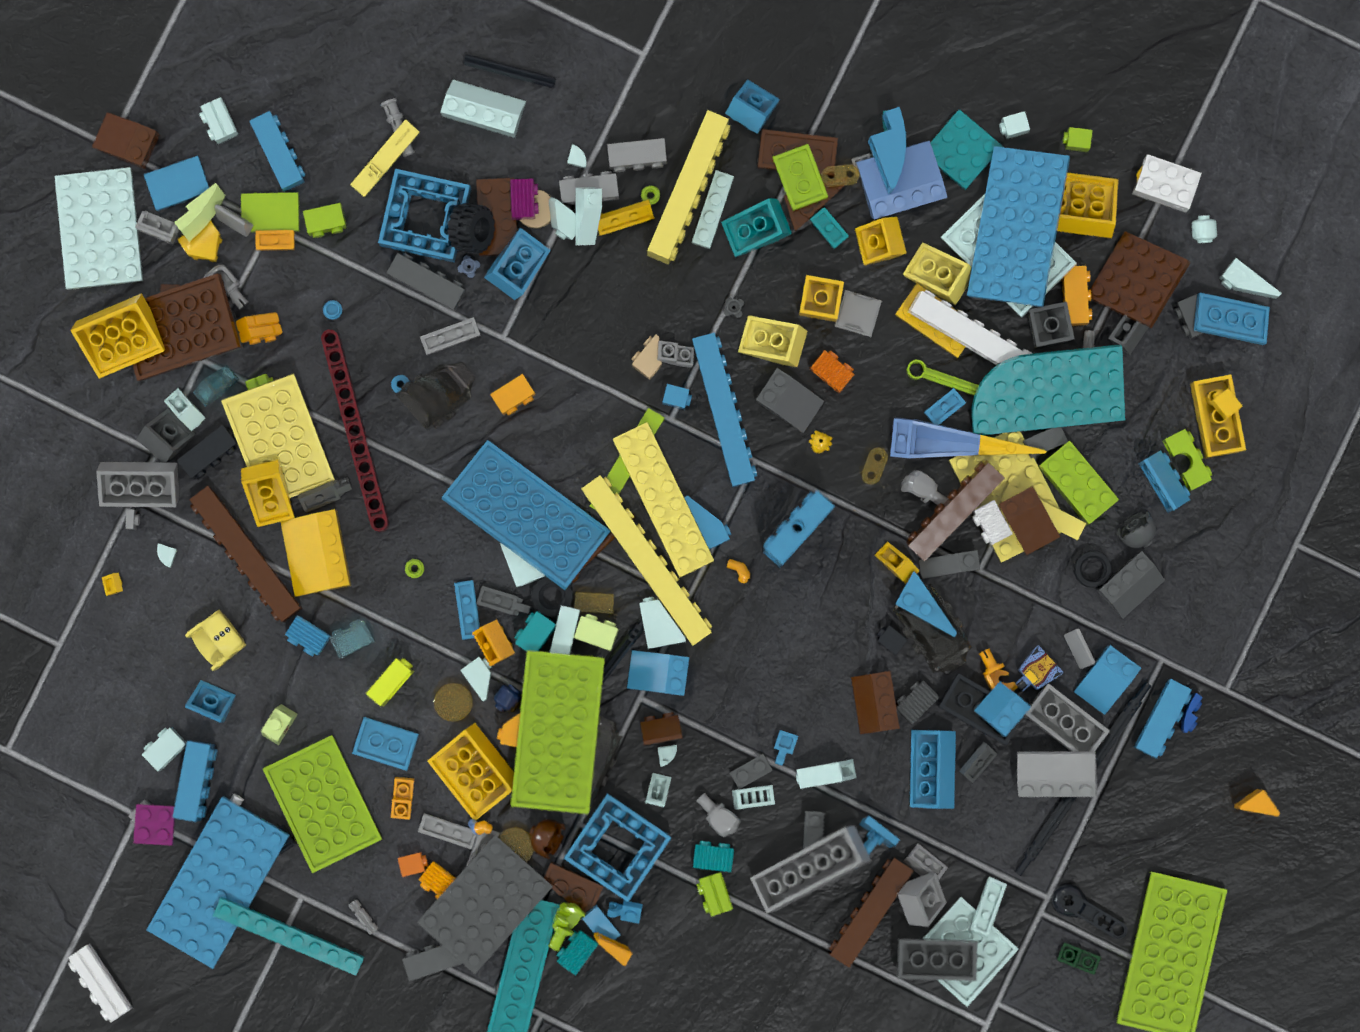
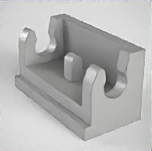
M142 211L135 226L138 231L170 244H174L179 232V228L174 222L147 211Z

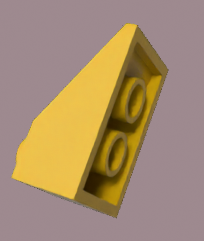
M279 460L241 469V482L257 527L295 518Z

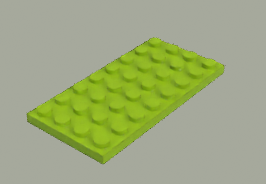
M527 650L511 806L589 814L605 658Z
M1156 872L1150 873L1116 1023L1151 1032H1195L1227 894L1226 889Z

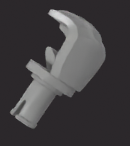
M217 265L205 274L203 278L217 273L221 274L227 298L230 297L239 310L243 308L241 302L244 306L249 303L238 290L240 283L225 265Z
M913 471L908 476H905L902 481L901 491L910 492L921 497V501L924 503L931 500L936 505H939L940 503L944 504L948 500L947 497L937 491L938 484L922 471Z
M706 793L697 799L696 802L708 813L706 820L720 836L726 837L737 831L741 822L740 819L730 810L723 808L724 805L722 803L716 805Z

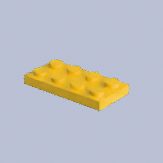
M917 283L895 315L958 359L965 346L907 312L918 292H925L927 290ZM935 296V299H937L940 302L942 301L940 298Z

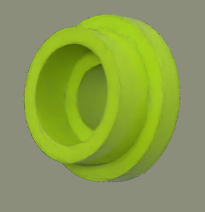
M646 186L641 192V198L643 201L649 200L650 205H653L659 201L660 192L655 186ZM650 192L654 194L652 199L647 197V194Z
M411 559L405 565V572L411 578H418L424 573V565L418 559ZM413 565L418 566L417 572H412L411 568Z

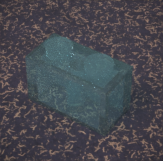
M357 619L349 624V628L345 630L340 628L332 632L333 636L329 637L340 659L376 642L366 621Z

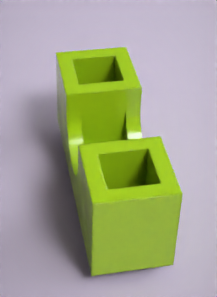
M1184 429L1162 441L1171 458L1178 454L1188 457L1190 467L1186 472L1180 474L1188 491L1212 480L1210 477L1212 472L1207 465L1204 466L1201 460L1203 455L1193 445L1194 438L1190 431L1187 432Z

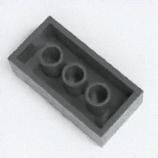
M898 938L897 978L977 981V941Z

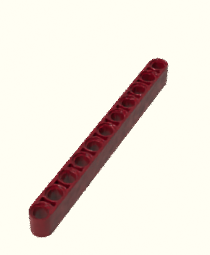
M326 330L322 333L321 341L370 525L375 531L384 532L389 527V520L341 339L334 330ZM335 335V342L328 344L326 342L327 336ZM339 353L341 356L340 360L332 362V354ZM339 371H344L345 378L338 381L336 374ZM345 389L350 390L349 398L342 399L341 392ZM348 408L355 409L353 417H346V410ZM354 426L360 428V433L357 436H352L350 433L351 428ZM361 444L364 445V453L356 454V447ZM363 463H369L370 470L366 473H362L360 470ZM369 481L375 484V488L372 491H366L365 485ZM373 500L380 502V506L376 510L370 508V503ZM378 518H383L385 521L382 528H376L375 521Z

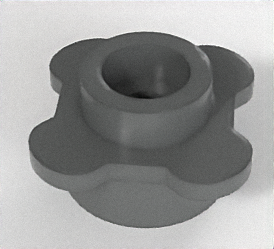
M727 298L725 300L726 309L724 314L726 316L733 315L737 318L741 317V308L744 305L743 300Z

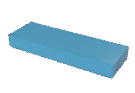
M474 580L456 582L454 586L462 640L473 639L474 635L472 633L480 628Z

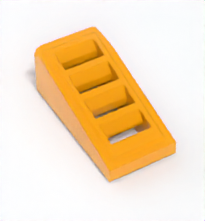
M595 932L593 936L598 944L622 965L626 966L632 955L629 947Z

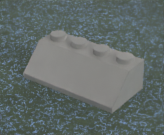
M1096 751L1018 752V797H1096Z

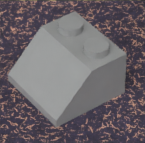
M930 872L906 882L898 892V897L909 925L928 927L947 903L936 872Z

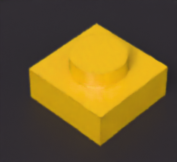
M119 572L102 577L106 596L123 591Z

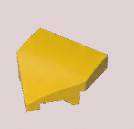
M211 220L191 241H188L184 235L177 239L188 256H191L194 260L206 259L211 262L217 261V251L219 244L222 243V239Z

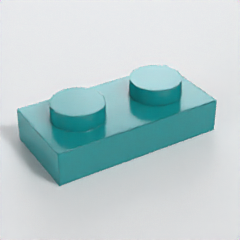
M825 207L810 219V222L833 249L849 237Z

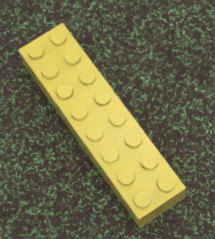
M707 110L648 247L647 253L649 257L668 265L671 260H675L678 253L677 244H682L686 234L684 228L689 226L692 221V209H697L701 196L699 193L700 191L704 192L707 186V174H712L716 161L714 158L715 156L719 157L722 151V139H727L731 125H728V118Z
M646 422L613 438L617 451L678 577L681 578L714 562L648 423Z

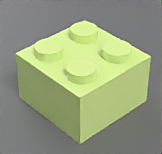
M586 614V617L581 616L574 638L612 651L619 631L618 628H615L616 624L607 620L604 623L598 622V617Z

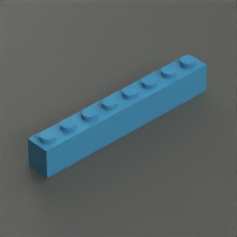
M715 333L692 338L732 488L754 482L757 472L755 465L751 466L749 458H752L750 447L745 446L744 440H747L745 429L740 428L739 422L742 421L740 411L735 410L734 403H737L735 392H731L729 388L732 381L730 374L725 373L724 366H727L725 356L720 355L719 348H722L719 336L715 337Z

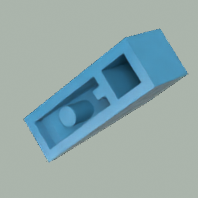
M689 496L684 497L709 550L730 540L729 535L732 534L727 524L723 526L719 519Z

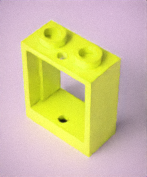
M396 658L366 694L379 706H385L413 674L414 671L411 669L413 665L405 658L401 660Z

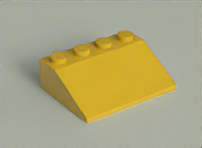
M1067 173L1057 231L1112 238L1116 225L1118 179Z
M142 293L76 321L70 330L98 378L165 351L152 311Z
M334 509L281 521L295 597L352 586L337 510Z
M476 723L466 728L427 761L472 819H479L513 791L514 771Z

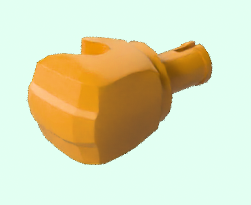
M989 648L985 650L988 658H986L984 652L979 653V656L987 668L983 675L992 691L1000 682L999 677L1007 676L1009 672L1000 670L1005 666L1003 663L997 664ZM1015 682L1002 683L1012 691L1018 688Z

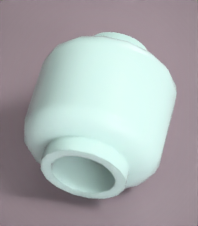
M1210 215L1198 216V220L1192 222L1193 239L1197 240V243L1213 242V239L1217 237L1216 220L1210 219Z

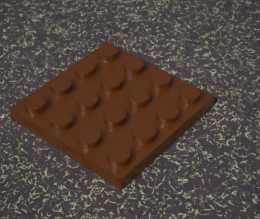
M1125 231L1090 289L1091 300L1152 328L1190 265V261Z

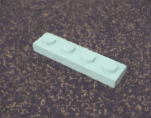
M715 171L692 240L693 244L710 249L734 176Z

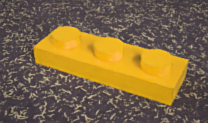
M649 200L601 214L598 226L599 235L601 236L654 219Z

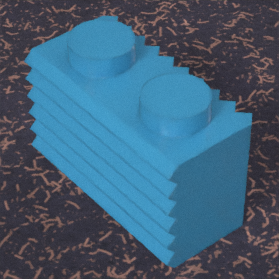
M299 615L296 616L285 633L289 637L287 641L295 646L298 644L305 647L303 651L312 657L314 654L319 656L331 638L329 634Z

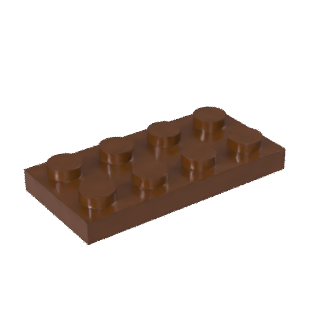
M762 129L758 168L777 170L772 157L809 144L820 175L833 177L838 138Z
M514 178L476 180L477 205L488 207L490 212L493 213V219L495 220V231L491 245L488 246L486 251L480 253V256L500 255L517 232V220H512L510 180Z

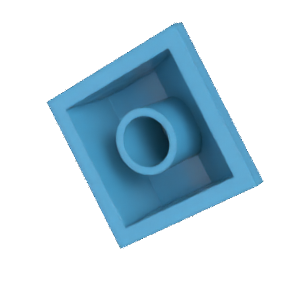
M747 80L732 99L725 114L743 124L749 130L758 133L780 99Z
M999 682L974 711L1002 736H1006L1031 707L1012 690Z

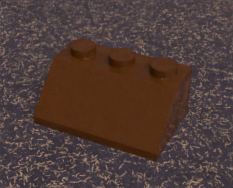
M891 672L851 677L860 734L899 729Z

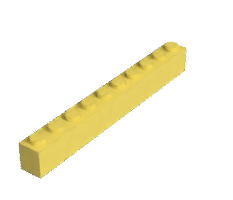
M601 475L581 488V490L691 645H695L712 633L710 630L712 625L706 618H701L699 615L701 610L695 602L691 604L688 599L689 593L684 586L682 588L679 587L677 584L679 579L673 571L669 573L665 567L668 565L662 555L657 556L654 551L657 548L653 542L645 539L643 536L645 531L641 525H635L632 520L634 518L633 514L628 508L626 510L621 505L623 500L617 492L613 494L610 490L612 485L606 477L602 478Z

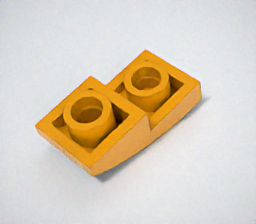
M395 777L391 818L410 820L415 778Z

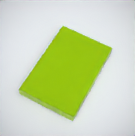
M809 144L772 157L792 211L828 198Z
M299 193L241 194V217L254 225L250 232L265 230L299 231Z

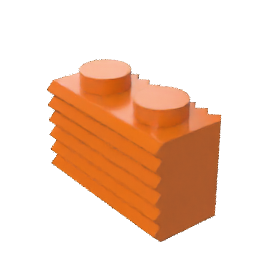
M824 351L811 366L810 370L840 393L855 375L852 373L853 368L847 363L842 365L837 360L839 357L832 351Z

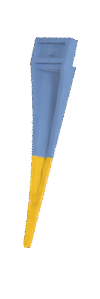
M895 417L890 456L925 458L1045 454L1047 451L917 419Z

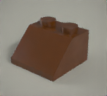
M674 712L662 714L663 718L655 719V716L644 717V722H640L644 745L682 738L678 715L674 716Z

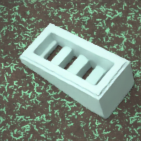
M773 785L732 790L734 809L775 804ZM763 790H766V794H767V801H766V802H764ZM755 791H758V795H759V802H758V803H757V800H756V793H755ZM747 792H750L751 804H749ZM740 793H742V796H743V803H744L743 805H742V803H741V795H740Z

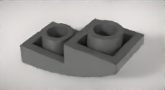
M1062 427L1051 428L1023 441L1024 445L1044 449L1047 452L1068 442ZM1029 454V456H1030L1031 459L1034 458V457H1037V456H1039V455H1042V454Z

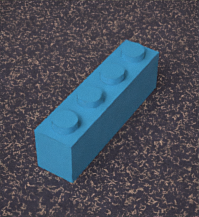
M268 111L250 120V124L282 190L285 192L304 183L303 177L306 175L301 165L297 167L294 161L297 159L293 148L289 150L286 144L289 140L285 132H280L278 126L281 123L277 115H272Z
M1172 679L1167 680L1134 745L1135 749L1153 758H1157L1158 755L1162 756L1166 748L1164 743L1167 738L1170 739L1175 730L1172 727L1176 721H1180L1183 715L1181 710L1184 704L1187 705L1192 697L1190 694L1192 689Z

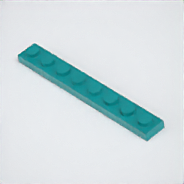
M223 897L220 898L213 914L214 917L353 975H357L364 959L362 955Z

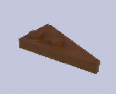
M848 176L824 183L828 194L827 199L794 211L791 209L787 195H784L794 231L803 226L849 182Z

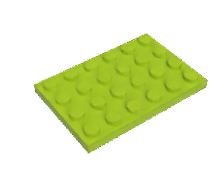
M333 735L263 768L266 778L312 873L382 840L379 830Z

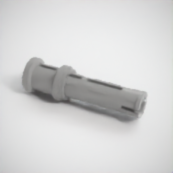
M396 98L380 104L384 108L388 117L386 120L392 125L394 132L403 123V114L399 112ZM411 143L403 152V157L415 153Z

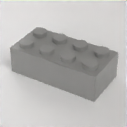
M100 462L97 469L99 506H177L180 498L177 463Z
M1049 683L1041 689L1029 705L1031 708L1024 715L1071 752L1095 751L1110 732Z

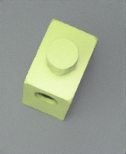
M282 704L274 709L261 731L262 736L279 745L298 714Z

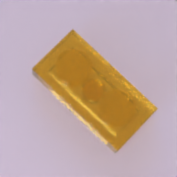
M575 593L574 609H578L580 612L613 614L614 594Z

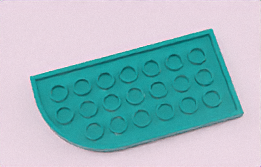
M1111 345L1025 354L1001 362L983 378L976 390L972 404L973 433L989 435L1125 420L1122 346Z

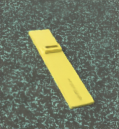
M405 119L350 185L365 197L420 132Z
M1009 484L1000 501L1004 502L1019 494L1022 490ZM1041 500L1056 530L1078 540L1086 523Z

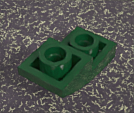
M1064 942L1057 961L1095 975L1102 957Z

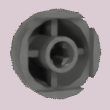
M1147 511L1146 514L1139 512L1132 515L1123 522L1126 524L1123 529L1118 528L1117 535L1126 546L1131 548H1146L1151 545L1157 530L1153 518Z

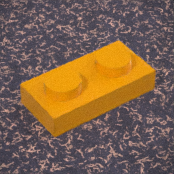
M256 231V250H295V231Z

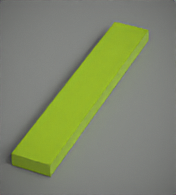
M648 408L638 426L647 422L653 435H655L665 417ZM621 456L618 457L607 476L612 485L610 490L613 494L616 492L620 494L630 477Z

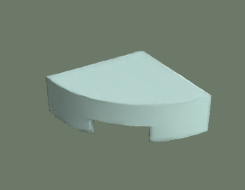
M572 144L567 164L586 168V157L583 151Z
M158 543L157 553L159 559L164 565L171 568L177 550Z
M677 745L658 747L660 767L667 765L673 760L676 755Z

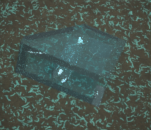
M226 365L202 380L193 393L206 407L221 397L239 378Z

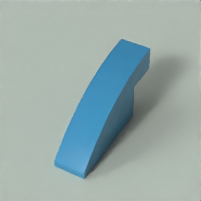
M900 107L885 111L882 118L887 131L870 136L868 140L888 194L893 192L905 160L906 131Z

